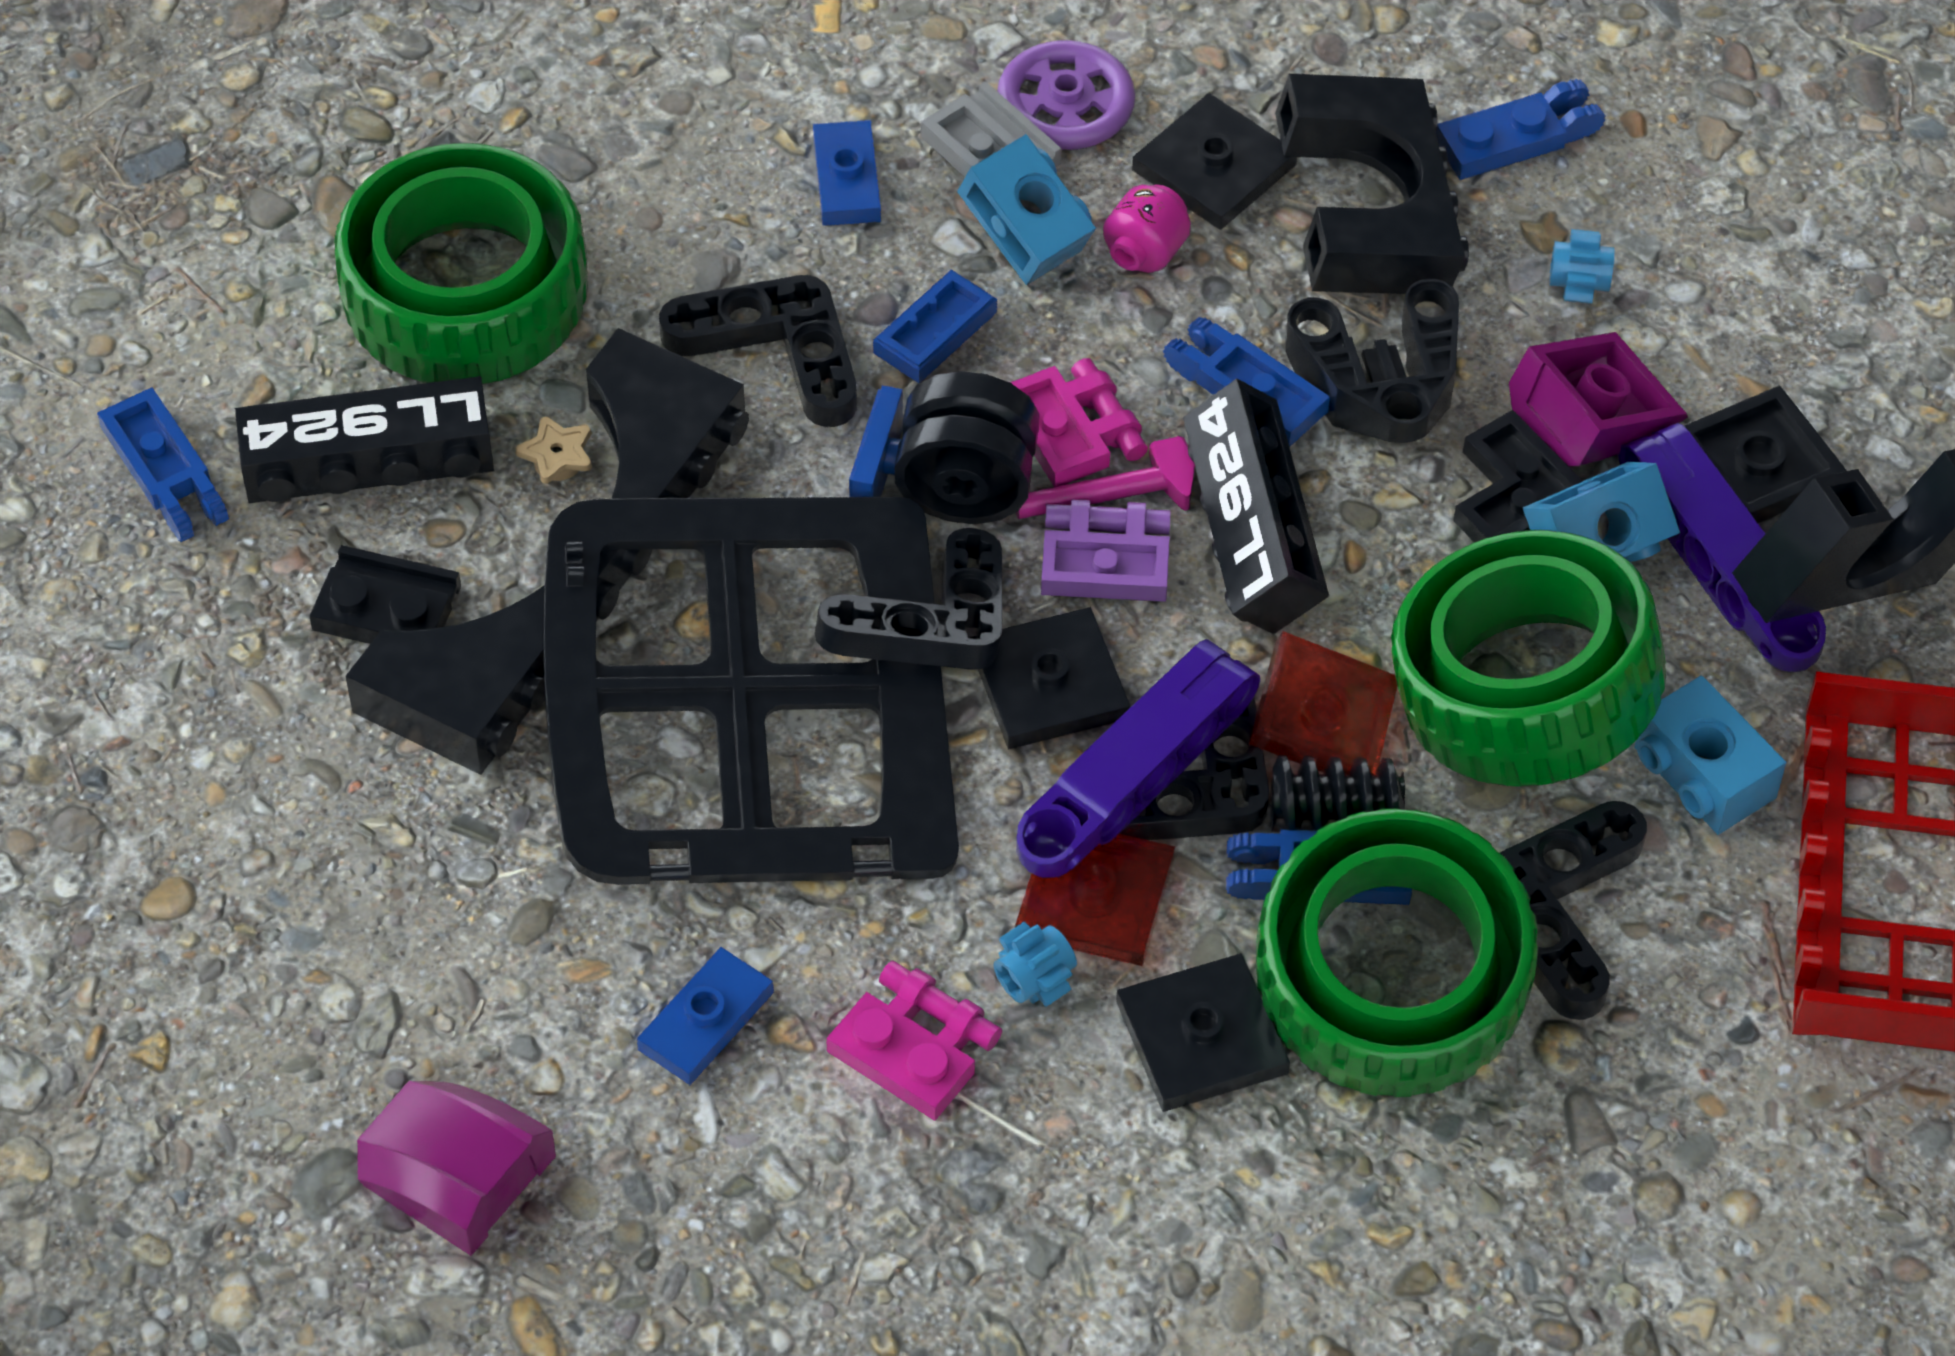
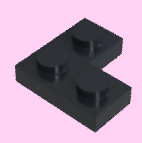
M1511 410L1465 437L1463 453L1493 484L1456 505L1453 521L1473 542L1510 532L1529 531L1530 528L1523 507L1576 485L1583 480L1514 410Z

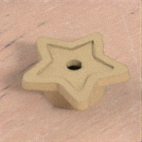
M542 417L537 436L517 445L515 455L533 462L535 470L544 484H548L551 481L567 480L575 476L579 471H590L592 469L591 461L583 450L592 432L588 425L563 428L551 418ZM561 447L562 450L556 453L552 451V448Z

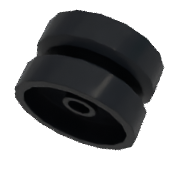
M965 371L934 375L917 384L907 398L903 418V437L898 445L894 466L895 485L904 498L917 502L924 510V513L942 520L965 524L1000 521L1018 512L1028 499L1032 477V458L1036 452L1040 413L1027 394L1012 383L994 376Z

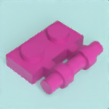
M1090 358L1081 359L1073 365L1071 373L1075 379L1069 382H1065L1056 366L1010 382L1031 398L1040 413L1039 433L1034 456L1053 487L1068 484L1109 468L1110 451L1107 448L1109 445L1113 448H1120L1128 461H1136L1142 458L1148 450V446L1140 435L1142 432L1140 422L1132 411L1123 409L1115 397L1117 387L1109 374L1105 371H1099ZM1086 406L1089 409H1095L1100 418L1090 421L1082 407Z
M892 960L882 970L879 983L896 993L895 998L887 1005L866 992L826 1038L827 1052L936 1121L975 1074V1060L961 1052L962 1048L970 1040L986 1051H990L999 1041L1002 1028L984 1018V1009L972 1001L964 999L959 1002L935 987V978L921 969L916 968L910 971ZM920 1010L925 1011L945 1024V1027L937 1036L912 1021Z

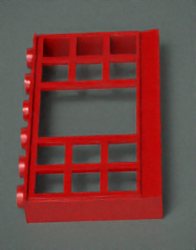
M1816 671L1806 706L1793 1035H1829L1955 1052V930L1842 916L1845 824L1955 837V811L1954 820L1907 815L1908 780L1955 786V770L1909 764V730L1955 736L1954 687ZM1848 723L1894 728V762L1847 757ZM1847 773L1893 778V813L1845 807ZM1841 933L1888 938V975L1841 970ZM1904 941L1952 946L1951 983L1903 977ZM1839 986L1887 992V999L1839 993ZM1902 994L1951 1000V1007L1902 1001Z

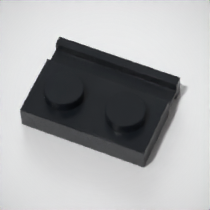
M340 545L336 565L330 568L309 615L312 631L371 644L381 630L413 631L445 627L452 610V600L455 593L459 594L461 589L460 574L457 571Z

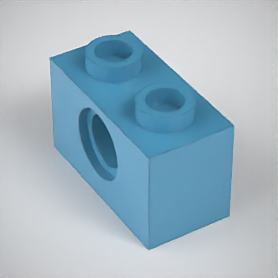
M1027 134L970 167L957 191L1026 286L1080 253L1096 229L1086 204L1078 196L1071 195L1057 176L1056 167L1051 157L1043 149L1036 148ZM1020 200L1034 203L1042 214L1029 212L1022 206Z
M1626 462L1523 507L1530 530H1552L1581 535L1612 548L1629 562L1642 560L1661 551L1659 542L1680 533L1657 463ZM1605 513L1608 518L1609 527L1606 536L1601 539L1598 534V521L1601 515Z
M1702 675L1661 699L1656 715L1646 730L1636 740L1634 747L1644 766L1650 772L1660 774L1679 794L1686 810L1695 818H1702L1717 835L1777 798L1787 763Z

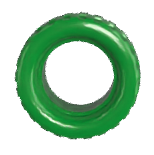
M451 143L416 150L396 158L370 175L354 191L341 212V219L337 224L334 238V257L339 293L347 322L352 327L353 334L358 342L370 352L373 358L401 375L425 383L481 376L482 385L505 380L533 368L549 357L567 340L580 320L588 292L587 251L581 216L575 201L571 199L570 192L551 171L525 155L503 147L479 143ZM456 229L496 231L513 237L526 246L519 260L506 272L492 280L467 287L451 288L426 284L410 277L395 264L396 260L407 249L421 240L438 233Z
M1552 530L1510 532L1482 539L1453 552L1432 566L1415 583L1404 598L1393 624L1391 654L1397 686L1410 728L1415 732L1417 740L1427 752L1431 753L1438 762L1463 776L1489 784L1515 787L1547 785L1576 778L1605 765L1628 749L1646 730L1661 704V695L1665 690L1666 662L1663 638L1654 599L1648 584L1642 579L1636 567L1620 553L1596 540L1573 533ZM1559 623L1576 626L1594 634L1587 646L1572 660L1550 672L1533 677L1519 679L1494 678L1476 673L1460 663L1465 655L1482 641L1497 633L1522 625Z
M1389 808L1352 814L1345 819L1322 827L1311 838L1304 840L1291 852L1290 859L1280 866L1272 879L1270 892L1266 894L1257 932L1256 976L1258 989L1262 992L1263 1006L1268 1018H1271L1272 1023L1277 1028L1278 1036L1286 1047L1291 1049L1303 1064L1312 1071H1317L1328 1078V1081L1341 1087H1348L1360 1093L1373 1096L1385 1095L1398 1098L1435 1093L1445 1090L1447 1086L1461 1083L1475 1075L1480 1067L1489 1064L1501 1052L1505 1041L1512 1038L1528 1003L1535 977L1538 955L1536 917L1531 911L1530 897L1527 890L1514 873L1513 866L1492 847L1489 841L1467 829L1463 824L1420 810ZM1394 886L1424 892L1445 904L1463 923L1472 942L1475 964L1466 979L1456 989L1434 1002L1415 1007H1390L1370 1002L1351 992L1335 977L1321 952L1318 934L1322 925L1335 908L1350 897L1373 888Z

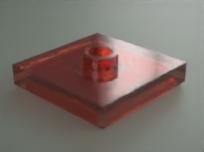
M1283 631L1274 645L1249 744L1276 755H1286L1288 760L1299 764L1304 756H1312L1318 771L1322 773L1330 756L1340 758L1345 775L1349 774L1356 757H1364L1368 763L1371 775L1374 776L1380 762L1398 687L1396 676Z
M1118 834L1109 843L1104 845L1098 844L1073 870L1061 877L1041 878L1031 873L1015 927L1024 921L1030 928L1038 924L1041 930L1051 925L1064 935L1075 951L1143 966L1174 862L1175 846Z

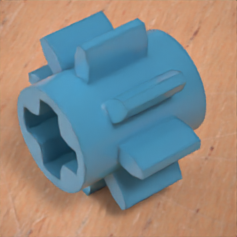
M1571 229L1570 242L1554 241L1549 286L1564 287V301L1592 304L1594 290L1610 291L1615 247L1600 246V232Z
M1024 921L999 938L1004 950L998 953L1000 958L994 961V971L1004 990L1015 1001L1023 1003L1029 999L1034 1004L1040 1000L1047 1007L1072 990L1066 979L1072 976L1071 970L1077 966V959L1071 945L1058 929L1048 925L1041 930L1038 924L1030 928Z

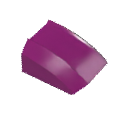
M1616 332L1529 346L1509 381L1512 410L1568 466H1580L1620 454L1621 445L1643 436L1649 437L1655 431L1675 423H1680L1688 418L1683 408Z
M408 1081L357 1139L358 1180L361 1184L470 1256L486 1240L488 1231L536 1175L540 1176L556 1157L552 1129L493 1097L459 1084L442 1081Z

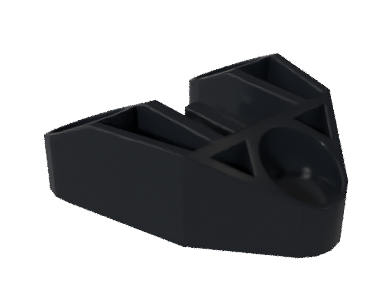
M1423 279L1413 283L1408 288L1403 306L1402 335L1407 356L1405 366L1409 377H1406L1396 345L1388 346L1386 339L1374 341L1373 348L1365 349L1361 353L1370 383H1367L1353 339L1348 336L1340 311L1333 303L1319 297H1308L1297 301L1291 306L1287 315L1285 351L1294 372L1330 396L1329 410L1325 416L1333 426L1387 442L1409 443L1417 441L1429 433L1451 406L1457 362L1459 297L1451 285L1438 279ZM1421 302H1433L1441 306L1445 313L1438 317H1428L1420 314L1415 309V306ZM1306 320H1314L1325 325L1329 331L1320 336H1310L1300 331L1298 325Z

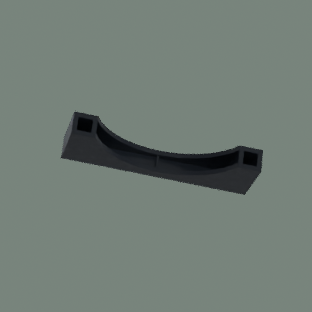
M620 328L614 332L586 368L589 406L607 431L619 460L616 485L611 499L689 498L697 487L702 489L709 483L715 472L719 457L728 445L735 446L738 444L747 429L749 414L745 412L744 384ZM652 549L612 550L601 557L596 591V621L598 619L604 620L611 614L617 603L620 589L632 574L636 576L644 570L650 559ZM544 585L509 607L465 623L426 630H381L345 676L352 712L482 775L495 756L501 757L509 750L515 739L518 725L530 709H539L545 701L543 659Z

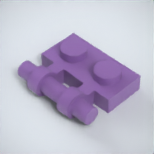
M1072 499L1071 505L1047 504L1045 528L1066 529L1070 531L1045 530L1041 595L1166 602L1170 537L1145 534L1169 535L1171 510L1146 509V503L1127 502V508L1090 506V500ZM1089 531L1122 532L1126 534L1095 533Z

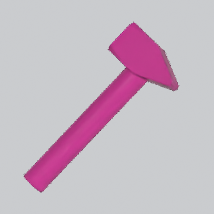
M1178 436L1154 441L1149 445V457L1152 467L1029 492L1028 499L1019 511L1016 512V516L1018 519L1044 515L1046 514L1047 504L1071 505L1072 499L1090 500V505L1160 490H1163L1182 510L1187 511L1190 508L1195 464L1188 454V445L1184 437Z

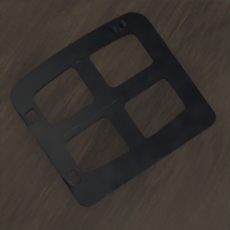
M904 497L620 498L580 501L560 512L551 524L548 532L543 620L544 695L552 783L562 847L567 859L578 872L596 882L629 885L650 884V881L689 880V883L832 881L853 880V877L891 876V879H933L943 877L952 871L958 858L959 843L941 666L871 659L863 663L779 664L764 658L760 652L752 554L762 548L845 549L855 558L864 596L935 604L926 516L924 510L917 502ZM694 549L703 555L711 650L707 660L694 665L615 666L603 665L597 660L596 591L599 562L605 553L612 550ZM907 627L894 629L899 634L906 636L923 635L920 631ZM871 709L876 712L880 725L881 763L880 806L877 821L866 826L777 828L772 820L765 720L769 714L778 710ZM699 711L709 715L714 720L716 726L723 822L721 828L631 830L621 826L615 819L607 782L600 717L609 712ZM888 845L890 860L853 861L852 846ZM649 849H687L688 864L650 865Z

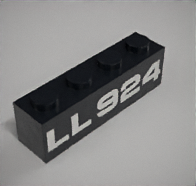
M481 376L235 408L240 466L248 504L265 501L281 502L289 498L325 493L342 494L351 490L386 485L403 486L416 481L447 477L463 478L477 473L494 471Z
M1236 378L1183 417L1189 440L1187 449L1191 460L1194 461L1201 488L1200 502L1207 513L1214 539L1212 549L1220 563L1226 587V604L1232 615L1239 620L1249 622L1274 635L1328 598L1329 592L1278 402L1275 398Z

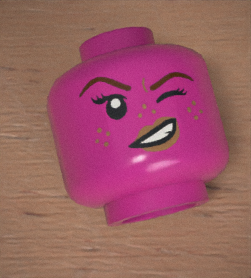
M1157 184L1138 185L1129 189L1103 224V237L1110 250L1112 259L1126 270H1137L1146 273L1163 270L1191 232V221L1184 200L1172 189Z

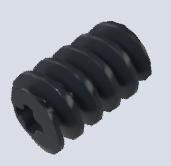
M1278 755L1272 768L1270 791L1271 833L1278 819H1284L1287 830L1292 831L1300 830L1303 821L1310 820L1313 831H1317L1328 825L1330 820H1336L1337 822L1347 818L1349 815L1389 808L1405 810L1404 772L1402 771L1401 776H1398L1393 761L1390 758L1381 759L1374 776L1371 775L1368 763L1364 757L1355 758L1348 775H1345L1341 760L1337 756H1330L1323 774H1319L1314 757L1312 756L1303 757L1296 774H1293L1286 755Z

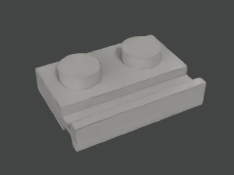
M986 81L979 85V92L971 97L964 94L921 121V138L963 176L967 175L970 167L1027 134L1036 148L1043 149L1051 157L1055 167L1061 164V148Z

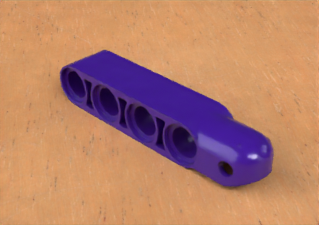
M1675 423L1653 432L1649 437L1643 436L1621 445L1620 454H1618L1620 465L1626 462L1657 463L1680 531L1679 534L1667 539L1728 623L1734 629L1744 631L1764 660L1777 670L1795 673L1806 671L1814 665L1822 654L1826 638V625L1823 615L1820 611L1765 623L1759 612L1751 605L1748 596L1732 572L1761 540L1765 532L1686 427L1680 423Z
M1208 639L1200 641L1064 771L1057 782L1024 813L1018 824L1016 837V852L1021 864L1029 873L1041 878L1061 877L1073 870L1098 844L1104 845L1113 840L1245 711L1259 689L1260 675L1242 662L1232 659L1228 652Z

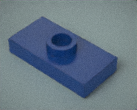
M871 120L813 124L822 226L881 222V205Z
M951 269L873 340V353L919 384L997 313V299Z
M883 385L881 389H878L849 478L850 497H881L888 474L895 476L894 466L903 430V389Z
M720 947L638 1036V1051L688 1085H691L774 993L773 981Z

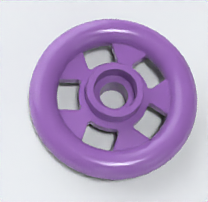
M1073 40L1045 42L1023 51L1006 66L997 88L998 93L1053 140L1061 150L1088 148L1108 140L1124 127L1131 116L1135 104L1134 84L1125 66L1104 49L1089 43ZM1070 63L1075 64V70L1062 69L1052 72L1050 65ZM1102 75L1111 88L1095 91L1094 84L1090 78ZM1025 79L1039 82L1037 95L1020 93ZM1063 89H1068V90H1073V91L1064 92V91H1061V90H1063ZM1091 107H1096L1103 113L1101 117L1090 123H1086L1079 117L1088 112ZM1040 110H1044L1051 116L1059 118L1055 125H1051L1036 119L1035 116Z

